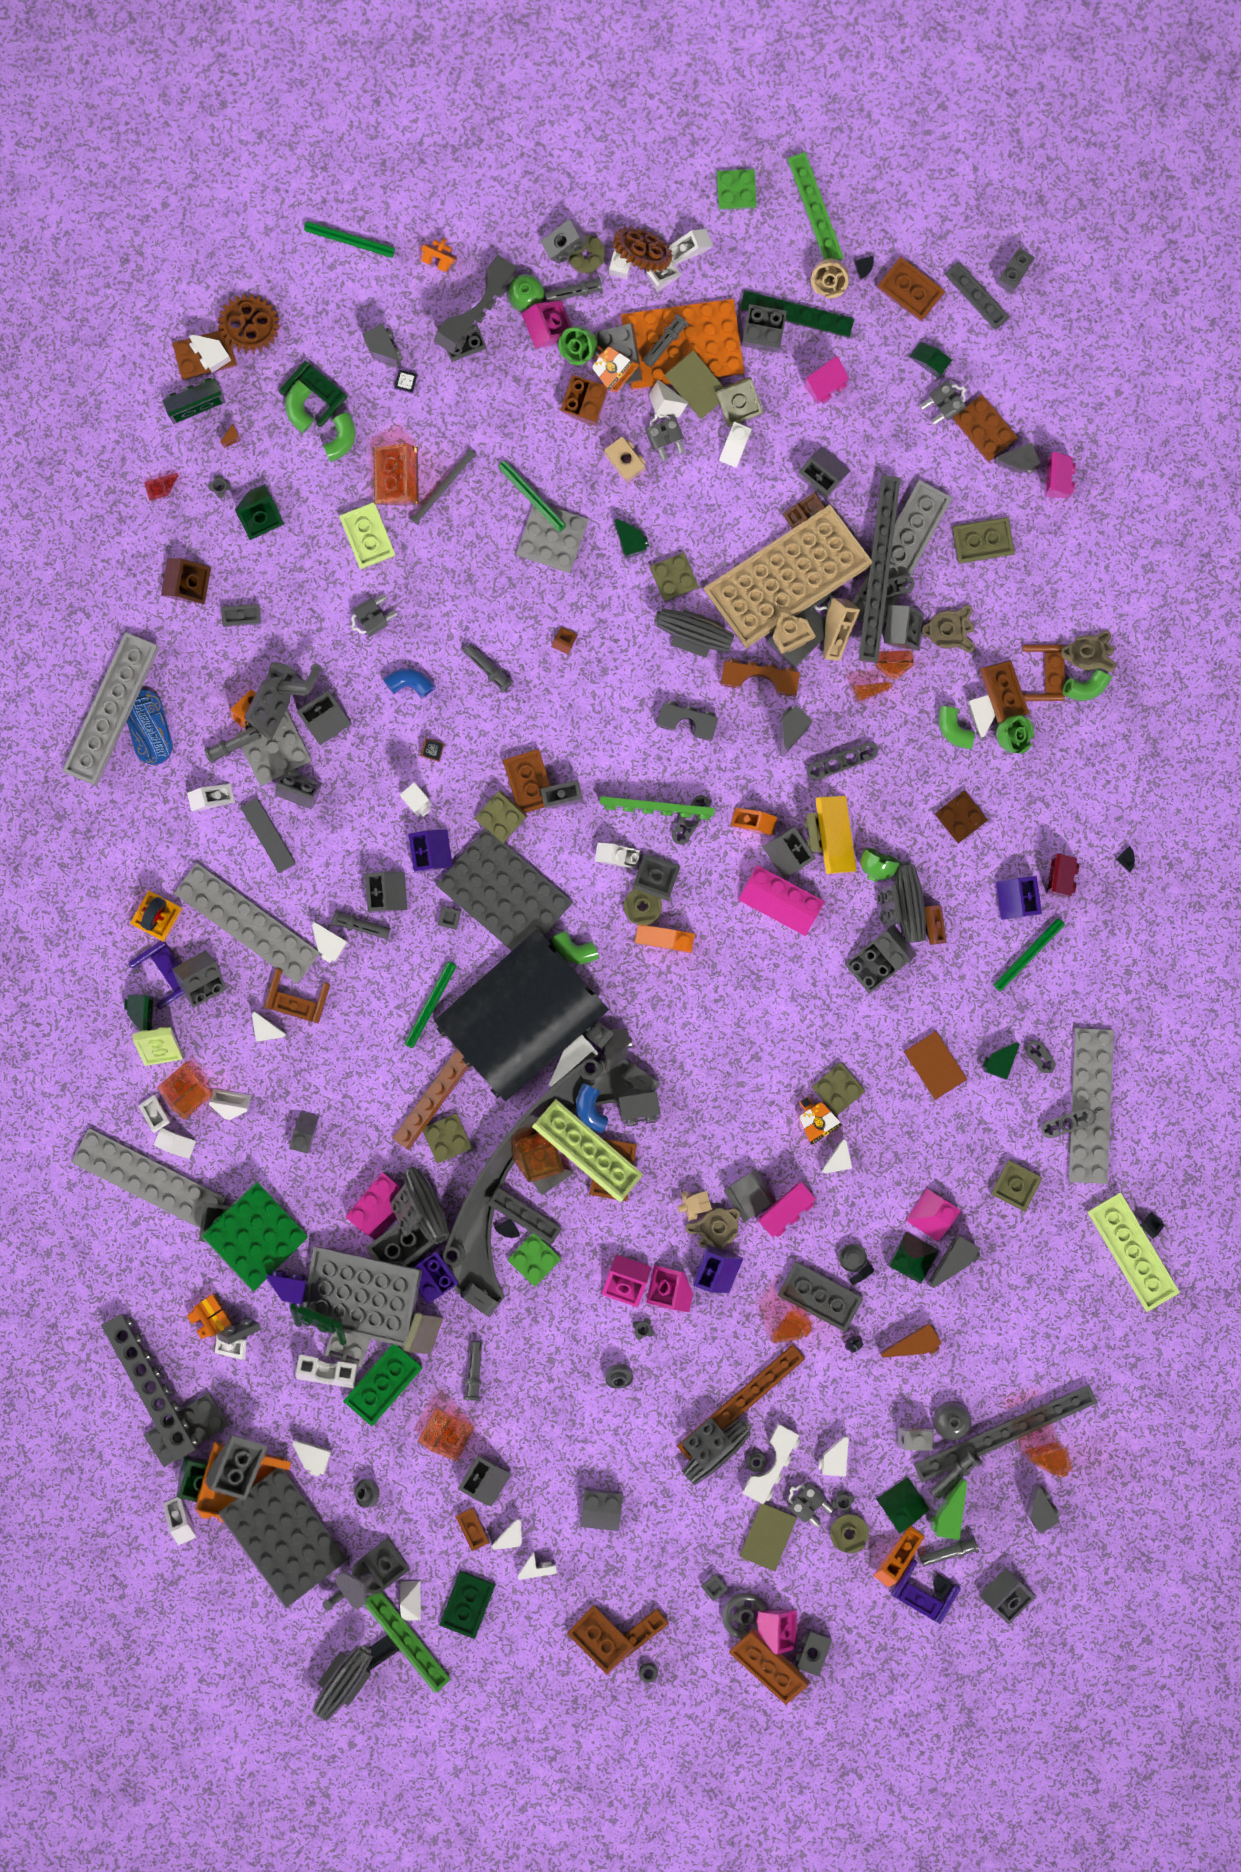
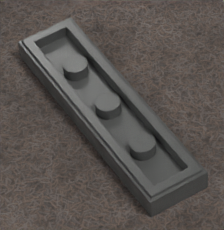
M957 262L945 273V276L995 331L1010 318L960 262Z
M255 798L240 807L278 873L280 874L295 865L296 863L259 800Z
M496 1187L487 1202L489 1206L550 1245L554 1243L562 1229L499 1187Z

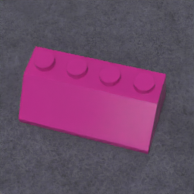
M758 865L755 867L738 899L804 936L808 933L825 902Z

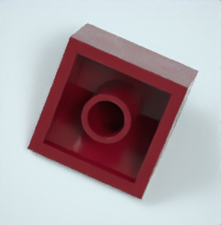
M1059 853L1052 856L1046 894L1071 897L1072 893H1075L1077 882H1074V877L1079 872L1077 858Z

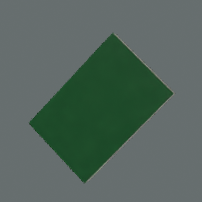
M460 1570L439 1626L475 1639L496 1584Z

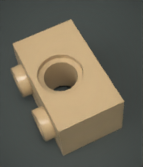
M621 437L604 450V454L625 482L628 483L645 470L644 464L646 462L640 454H635L633 451L634 446L630 440H625ZM623 455H629L631 457V461L629 463H623L621 461V457Z

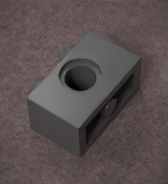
M569 219L542 239L541 243L549 259L560 264L565 262L574 252L580 251L588 243V240L579 223Z
M1019 247L998 279L997 285L1013 294L1035 257Z
M809 1629L808 1633H804L801 1644H803L802 1651L797 1652L794 1660L797 1663V1669L819 1677L832 1638ZM809 1648H816L818 1650L817 1654L809 1656L807 1654Z

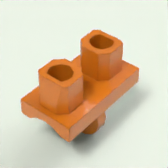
M443 238L441 242L434 240L433 245L437 246L438 249L429 244H423L421 248L423 251L421 261L431 265L435 256L440 259L437 269L443 272L449 270L451 265L456 262L457 257L444 252V250L447 252L452 250V247L446 245L448 241L446 238Z

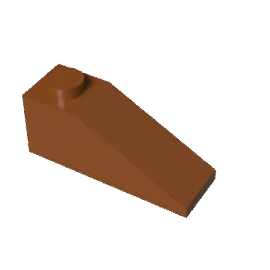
M927 1323L879 1354L882 1358L927 1354L928 1352L933 1354L940 1349L939 1346L942 1343L932 1326Z

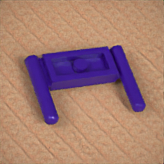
M159 941L131 960L129 966L135 968L149 957L152 958L168 984L174 990L173 993L156 1004L158 1009H163L184 993L177 983L172 970L180 964L165 942Z
M911 1559L890 1595L941 1624L961 1587L954 1585L945 1602L942 1603L907 1582L917 1565V1561Z

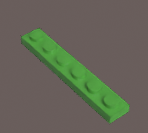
M806 152L787 158L823 260L830 258L839 261L844 260Z
M600 796V805L604 806L605 810H615L618 807L623 808L624 812H634L637 809L642 810L644 814H653L654 811L661 812L663 816H672V813L680 814L682 818H691V815L699 816L701 820H710L711 817L716 815V809L710 807Z
M382 1592L377 1595L368 1596L366 1608L434 1694L437 1693L451 1679Z

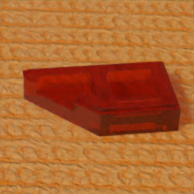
M179 473L144 482L149 501L169 496L176 480L179 478Z

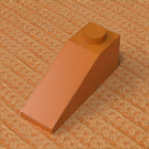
M638 925L635 943L691 954L695 934Z
M911 1526L907 1528L883 1559L873 1576L888 1588L895 1584L925 1536Z

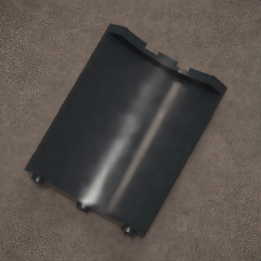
M536 929L434 1021L439 1026L436 1030L443 1037L447 1036L464 1056L462 1058L463 1062L469 1068L471 1066L474 1067L492 1087L490 1091L497 1099L501 1097L506 1102L609 1009L568 962L565 961L548 939Z

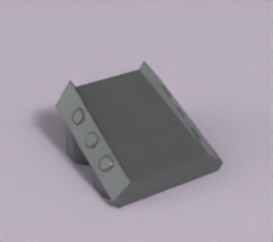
M756 1169L723 1190L732 1205L740 1211V1217L744 1222L776 1201Z

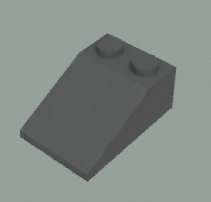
M808 608L795 617L808 621L816 635L814 639L789 653L785 652L783 654L780 653L772 637L767 642L772 649L795 669L825 639L826 620L817 611L810 612Z
M955 1235L927 1285L935 1288L968 1267L972 1262L975 1263L980 1256V1252H978L980 1248L961 1236Z
M231 1435L214 1460L205 1483L210 1490L246 1500L268 1446Z

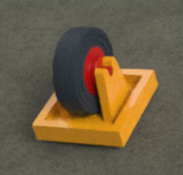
M148 890L130 924L165 942L183 908Z

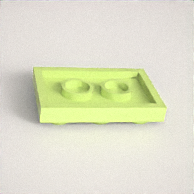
M375 502L339 516L360 570L396 556Z
M160 1027L152 1031L143 1030L132 1034L133 1042L145 1066L183 1060L182 1051L171 1027Z

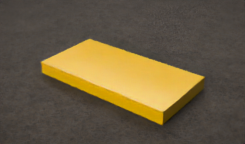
M846 796L816 798L826 874L856 872Z

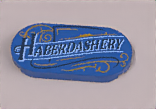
M140 690L127 719L128 728L138 758L144 763L159 765L164 763L171 755L173 741L160 698L151 691Z

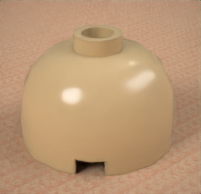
M833 258L820 261L813 269L811 284L817 294L824 295L825 298H837L845 292L849 283V272L845 264Z

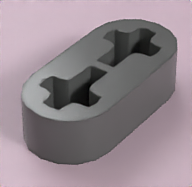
M1031 1041L1027 1044L1026 1053L1042 1073H1051L1055 1069L1056 1064L1046 1048L1038 1041ZM1031 1045H1038L1040 1047L1038 1052L1041 1056L1038 1057L1036 1053L1030 1052L1032 1050ZM1042 1057L1045 1061H1051L1049 1070L1042 1068L1044 1065L1041 1061Z

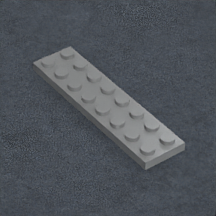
M921 480L916 484L895 523L888 579L904 575L911 576L952 500L951 496ZM869 573L865 578L862 586L868 584ZM903 580V584L897 586V582H894L896 585V592H898V587H905L907 583L906 580ZM889 584L887 586V594L893 590ZM859 590L852 603L860 609L857 620L863 623L865 602L861 600ZM899 596L886 599L883 625L886 622L885 614L888 611V606L895 605Z
M125 632L65 763L63 772L94 786L98 785L160 649L159 646Z
M198 863L194 865L174 893L272 966L281 968L282 973L297 984L320 955V952Z
M1075 1028L1071 1113L1081 1109H1092L1096 1114V1121L1091 1126L1070 1132L1068 1182L1108 1184L1114 1030ZM1085 1112L1084 1117L1077 1118L1078 1126H1080L1079 1121L1086 1120L1089 1122L1091 1114ZM1071 1119V1128H1072L1073 1125H1074V1122H1073V1120Z
M91 1128L85 1134L71 1162L198 1228L201 1227L204 1203L223 1204L226 1199L216 1192Z

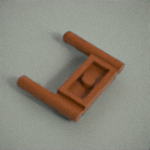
M1024 644L1022 646L1023 652H1045V694H1024L1025 701H1065V696L1062 693L1065 684V659L1061 656L1064 644Z
M276 968L264 1008L319 1024L330 984L328 982L323 983L318 1002L314 1003L278 992L277 988L283 970Z

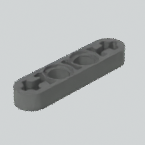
M870 742L811 764L807 769V775L814 781L826 778L874 759L878 754V748ZM867 746L870 749L873 748L872 756L870 757L868 754L863 755L862 758L864 760L861 761L857 750L860 749V753L866 751ZM849 753H854L857 757L856 762L853 764L846 761V755ZM830 760H836L839 763L837 770L829 769L828 762ZM821 763H825L827 774H825V771H821L818 777L815 774L811 775L812 767L820 769L823 767Z

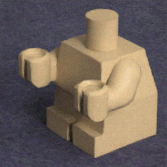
M689 1191L680 1193L682 1204L677 1206V1210L679 1213L685 1212L689 1218L687 1219L688 1221L696 1220L698 1213L712 1210L707 1191L694 1195Z

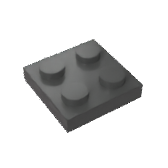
M644 854L632 888L669 901L681 866Z

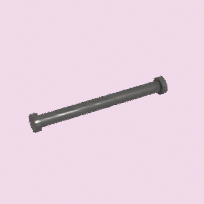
M467 449L466 455L415 515H411L409 519L416 525H419L420 519L471 459H475L477 455L470 449Z

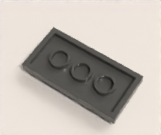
M796 1261L777 1295L844 1332L847 1331L864 1299Z
M209 1392L179 1411L182 1418L185 1417L189 1424L188 1430L190 1434L195 1435L199 1444L230 1425ZM173 1416L166 1420L169 1426L174 1423ZM156 1427L143 1435L163 1467L174 1461ZM177 1432L175 1439L178 1443H181L184 1436L181 1432Z

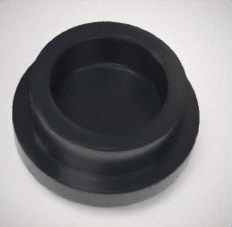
M853 1335L846 1340V1350L854 1353L861 1349L863 1346L861 1336Z

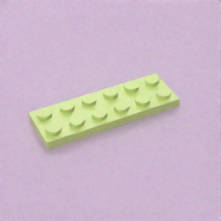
M556 1099L532 1126L619 1202L627 1196L644 1175Z
M1121 1192L1087 1211L1146 1312L1180 1293Z

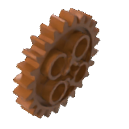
M624 226L614 236L612 243L614 244L613 248L617 249L616 253L621 254L620 258H626V263H633V267L637 265L640 270L645 268L649 272L651 269L656 273L657 270L660 272L663 269L666 270L672 261L673 255L671 254L672 250L669 249L670 246L664 244L665 240H660L659 235L654 236L652 231L648 233L645 228L640 230L638 226L636 229L632 226L629 228Z
M243 294L242 299H239L236 295L235 302L229 299V306L223 305L224 311H220V318H218V323L220 324L218 325V331H222L220 333L221 338L226 337L224 340L225 344L231 342L230 349L236 346L238 353L241 349H244L246 355L248 350H251L254 355L255 349L262 353L263 346L269 349V342L274 344V337H278L277 331L280 330V325L278 324L280 318L276 317L277 310L272 311L273 304L267 306V299L261 302L260 295L253 299V294L249 298H246V295ZM244 309H249L251 313L245 314L242 311ZM265 320L267 323L261 325L258 323V321ZM236 323L239 324L240 327L233 328L231 325ZM253 334L256 337L254 339H249L247 335Z

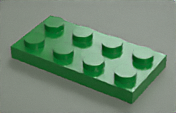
M392 1344L343 1402L372 1427L423 1367L398 1345Z

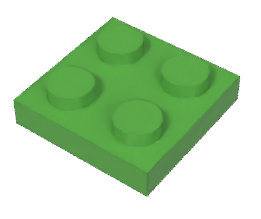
M755 169L717 171L719 210L757 208Z
M532 1233L507 1261L535 1287L561 1258L542 1239Z

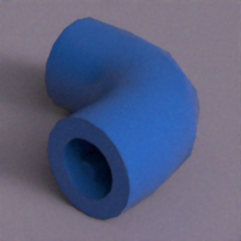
M412 668L399 669L383 679L393 694L404 687H410L416 691L420 698H424L436 688L434 683L423 672Z
M583 1083L576 1100L577 1114L585 1125L592 1131L600 1134L605 1130L608 1123V1117L599 1113L595 1108L596 1099L600 1091Z

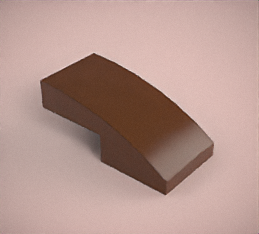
M813 492L782 515L790 527L794 529L826 506L818 494Z

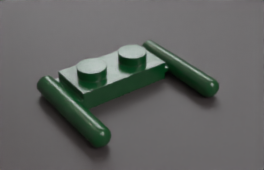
M305 360L279 389V393L285 395L296 381L299 380L324 403L330 406L317 420L316 424L318 427H323L348 398L346 394Z
M295 1303L290 1304L289 1308L296 1327L304 1324L317 1327L323 1333L329 1332L334 1334L336 1332L340 1345L347 1343L341 1322H335L332 1318L302 1306L298 1308Z

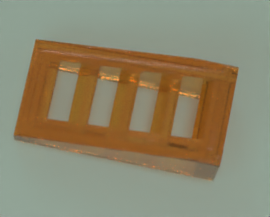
M892 682L857 685L853 686L851 690L856 702H861L890 690L893 684Z

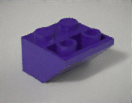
M447 829L408 834L415 873L453 867Z
M1037 876L996 882L1001 920L1042 914Z
M707 1244L693 1278V1286L711 1293H730L743 1257Z
M438 1251L413 1267L422 1270L419 1292L427 1304H430L459 1284V1281Z
M275 1270L272 1271V1274H267L266 1279L281 1301L300 1305L304 1303L308 1279H305V1275L294 1273L288 1276L285 1271Z

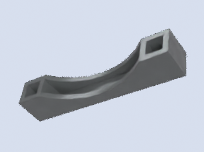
M497 255L487 268L485 274V294L481 301L468 312L456 317L447 318L437 330L434 342L452 354L457 348L461 349L466 342L465 338L474 333L475 325L482 323L486 317L487 310L491 311L496 304L495 300L504 295L506 286L511 284L516 277L514 274L517 267Z

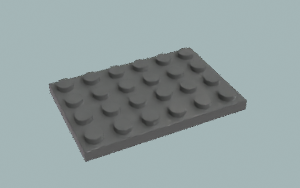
M487 828L482 831L436 885L511 951L536 929L545 936L573 903Z
M315 1246L313 1247L303 1307L332 1318L335 1322H341L344 1333L404 1347L414 1320L422 1270Z
M277 1467L252 1486L246 1500L237 1498L217 1513L284 1608H288L347 1561L345 1555L282 1468Z

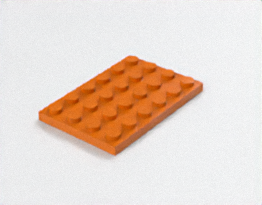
M734 299L621 314L622 325L634 324L643 379L642 381L631 383V390L654 387L658 380L665 385H671L664 375L693 350L716 378L744 374ZM676 314L680 315L689 323V326L682 330L678 335V340H673L653 367L650 368L642 359L645 358L662 337L664 328L672 323L675 319L674 316Z

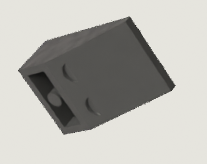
M892 925L845 965L870 994L917 954Z

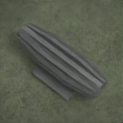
M662 608V611H657L654 622H657L656 627L673 636L671 646L704 658L707 657L709 649L729 652L735 634L719 626L718 621L685 609L681 612Z
M910 861L900 862L895 872V885L878 890L877 901L881 907L880 921L883 923V928L900 923L906 943L925 941L926 913L918 873L915 865L911 864Z
M415 1167L407 1169L403 1175L404 1185L390 1203L392 1211L397 1217L399 1227L402 1229L404 1236H408L419 1223L433 1244L446 1241L450 1234L444 1211L432 1185L421 1169Z
M710 1417L682 1443L693 1456L683 1468L682 1473L693 1485L701 1482L717 1471L740 1449L751 1435L749 1430L752 1427L745 1419L743 1421L738 1419L721 1430Z
M364 1644L362 1646L357 1645L347 1656L339 1652L317 1683L322 1687V1690L312 1708V1712L319 1718L328 1721L344 1704L349 1706L371 1675L367 1671L373 1657L371 1654L372 1650Z

